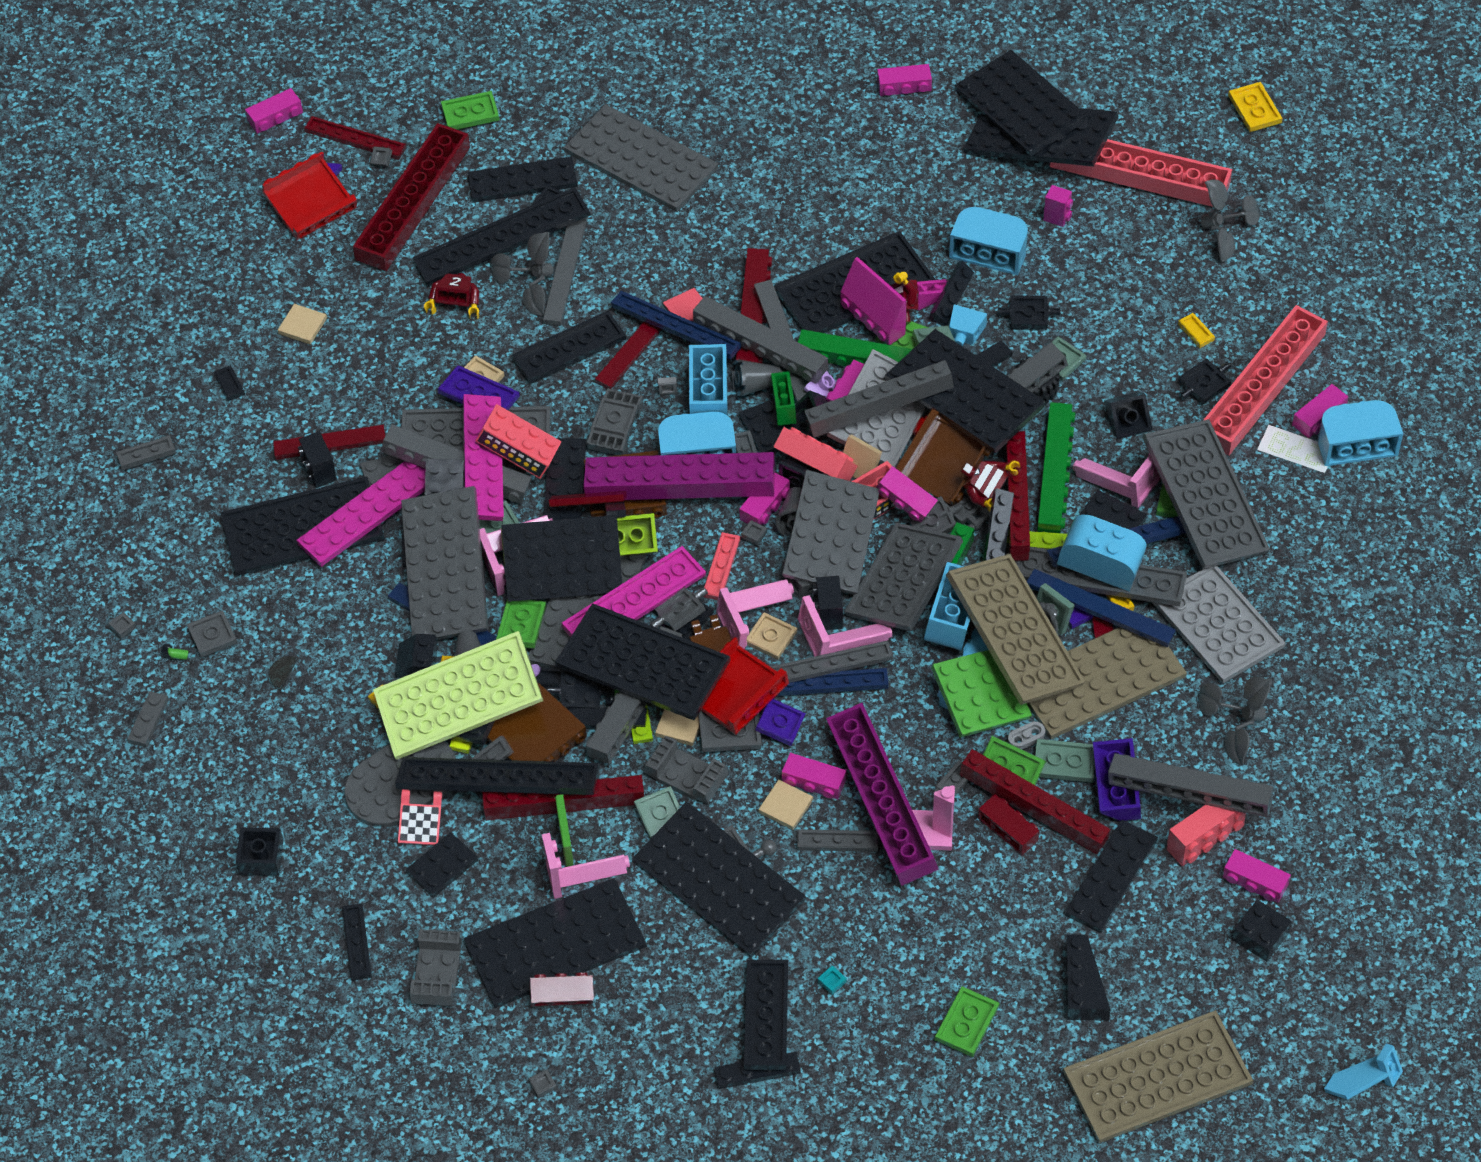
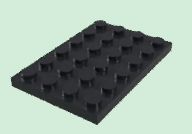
M617 515L501 525L508 602L604 594L623 584Z

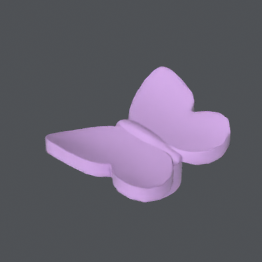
M826 371L817 383L811 381L806 384L804 390L806 392L811 390L827 397L829 391L834 390L836 380Z

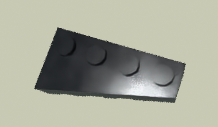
M1067 934L1065 943L1067 1020L1109 1021L1111 1009L1088 935Z

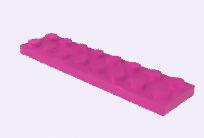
M464 394V488L471 486L476 488L479 520L503 521L502 456L475 441L495 405L501 406V397Z
M404 461L297 539V544L322 567L402 508L401 500L415 498L425 491L426 469Z
M681 546L602 596L593 604L638 620L663 604L684 587L687 588L706 576V571ZM592 604L562 622L561 627L570 637Z

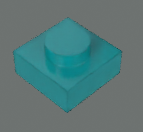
M833 965L818 977V983L831 995L847 982V978Z

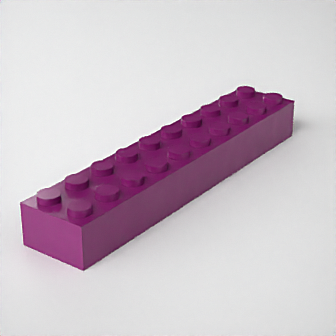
M774 452L586 457L584 491L585 494L626 491L627 498L625 500L774 496Z
M863 703L827 717L826 720L901 886L939 870Z

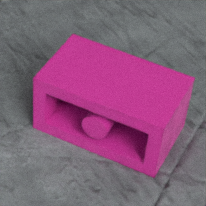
M1054 185L1051 186L1045 197L1043 221L1064 227L1066 221H1070L1072 216L1070 209L1073 205V199H1071L1072 191Z

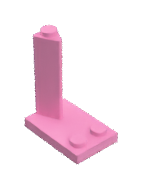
M1150 453L1133 477L1086 458L1081 461L1076 460L1073 465L1076 477L1131 498L1132 506L1136 508L1141 506L1161 479Z
M545 515L523 523L550 521L552 518L548 519V516ZM485 528L480 529L482 557L497 595L505 594L504 586H506L505 570L503 565L498 563L495 556L496 552L503 550L501 529L486 533Z
M785 579L729 593L727 587L720 589L716 614L722 627L727 626L731 639L736 637L739 646L745 649L747 647L746 640L749 635V629L743 623L739 612L792 600L793 586Z
M810 595L802 597L798 622L814 657L887 641L892 637L890 626L886 627L883 624H873L828 635L815 608V602H812Z
M953 785L934 792L933 811L912 810L931 850L952 851L955 786Z
M550 833L542 834L546 867L554 899L562 897V887L626 874V868L630 867L628 855H619L562 868L560 857L556 858L554 853L558 852L556 840H551Z

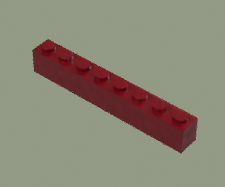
M747 248L741 314L763 325L767 321L755 292L754 284L771 280V271L768 268L772 267V257L769 256V249ZM741 347L737 352L736 360L740 359L763 364V357Z
M1019 431L1005 444V462L1010 464L1012 461H1017L1020 464V468H1013L1018 470V474L1012 475L1008 471L1009 475L1006 478L1007 491L1014 493L1008 530L1009 554H1011L1014 560L1029 561L1030 530L1025 431Z
M971 749L962 762L959 775L993 795L996 794L998 797L1004 798L1012 806L1096 855L1099 854L1107 842L1110 828L979 752Z
M642 775L597 779L594 795L563 794L566 812L634 805L635 800L644 797ZM483 792L485 819L489 821L557 813L555 797L562 794Z

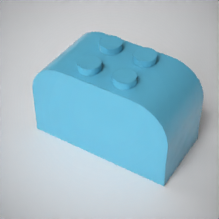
M980 207L966 208L959 213L950 234L949 258L1018 275L1026 256L1027 225L1022 219L1009 214Z
M726 344L689 345L690 414L721 412L728 416Z
M1373 400L1333 406L1324 412L1318 437V446L1325 466L1394 457L1399 454L1403 431L1395 409L1384 401Z
M704 412L667 417L659 425L660 455L736 453L733 422L724 413Z
M1078 515L1073 520L1061 548L1057 564L1130 591L1141 565L1147 544L1134 531L1091 515Z
M947 562L929 617L924 640L961 651L971 618L946 574L950 570L964 566Z

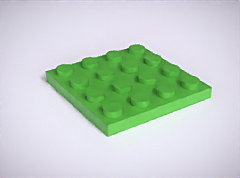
M989 650L943 661L931 666L960 738L1030 719L1032 716L1027 703L1020 705Z

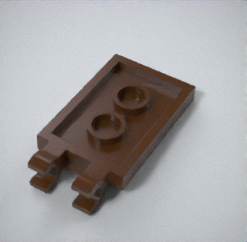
M717 614L709 616L711 626L709 629L702 630L699 620L692 621L691 630L694 636L690 637L692 642L720 652L725 644L732 640L727 626H720Z

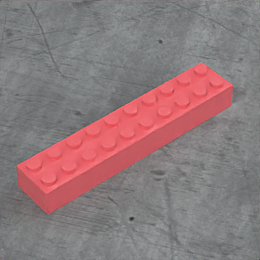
M1107 139L1094 167L1050 162V168L1211 207L1213 206L1209 198L1208 188L1204 182L1219 180L1228 191L1232 175V169L1109 139Z
M1296 305L1204 418V420H1210L1226 455L1229 456L1319 344L1326 334L1328 321Z

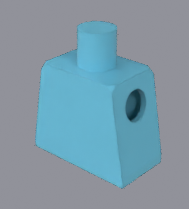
M954 304L949 329L956 343L962 347L964 343L972 345L987 325V313Z

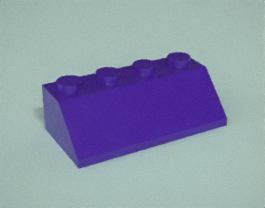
M1133 738L1093 742L1100 813L1120 821L1142 819L1139 791L1110 785L1108 776L1114 754L1128 755L1135 758Z

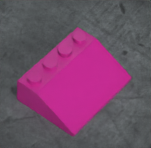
M856 257L841 290V305L852 312L854 317L862 321L866 328L870 331L872 330L881 341L891 345L904 336L906 332V299Z

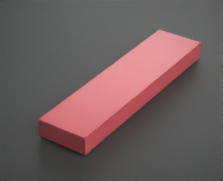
M722 532L704 587L708 594L703 596L704 598L718 600L720 589L726 587L740 543L739 535Z

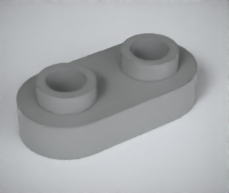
M1030 722L1011 731L1008 735V743L1017 748L1025 749L1037 743V739H1044L1045 727L1040 722Z

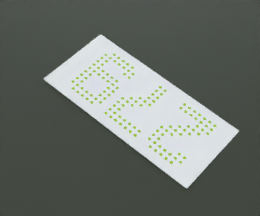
M1268 425L1257 449L1325 473L1328 467L1324 465L1317 441Z

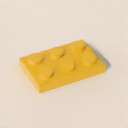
M1261 82L1228 92L1230 100L1249 132L1282 123L1280 113Z

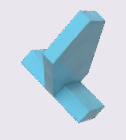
M1386 1043L1379 1055L1333 1074L1324 1088L1325 1092L1348 1100L1384 1080L1385 1085L1394 1087L1403 1072L1394 1046Z

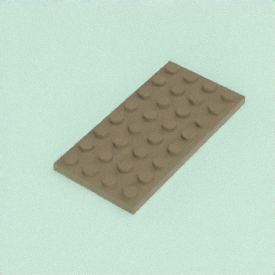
M1011 554L948 571L946 576L1020 705L1083 686L1085 683L1083 677Z
M1119 627L1067 651L1085 681L1083 686L1029 702L1027 705L1037 720L1044 725L1045 732L1049 738L1053 739L1185 678L1187 672L1169 646L1165 647Z
M1216 1010L1063 1068V1073L1098 1143L1253 1084V1079Z

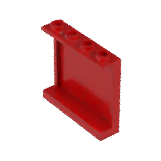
M323 152L311 155L304 162L296 163L293 168L283 170L278 176L269 178L262 184V193L297 241L357 208L356 197L354 194L349 195L324 160Z
M734 637L720 651L730 656L731 661L701 711L736 735L789 684V680L785 670L782 668L778 671L774 670L739 646L738 639Z

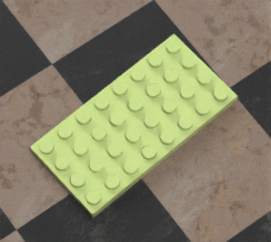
M519 631L373 689L394 757L397 760L544 701Z

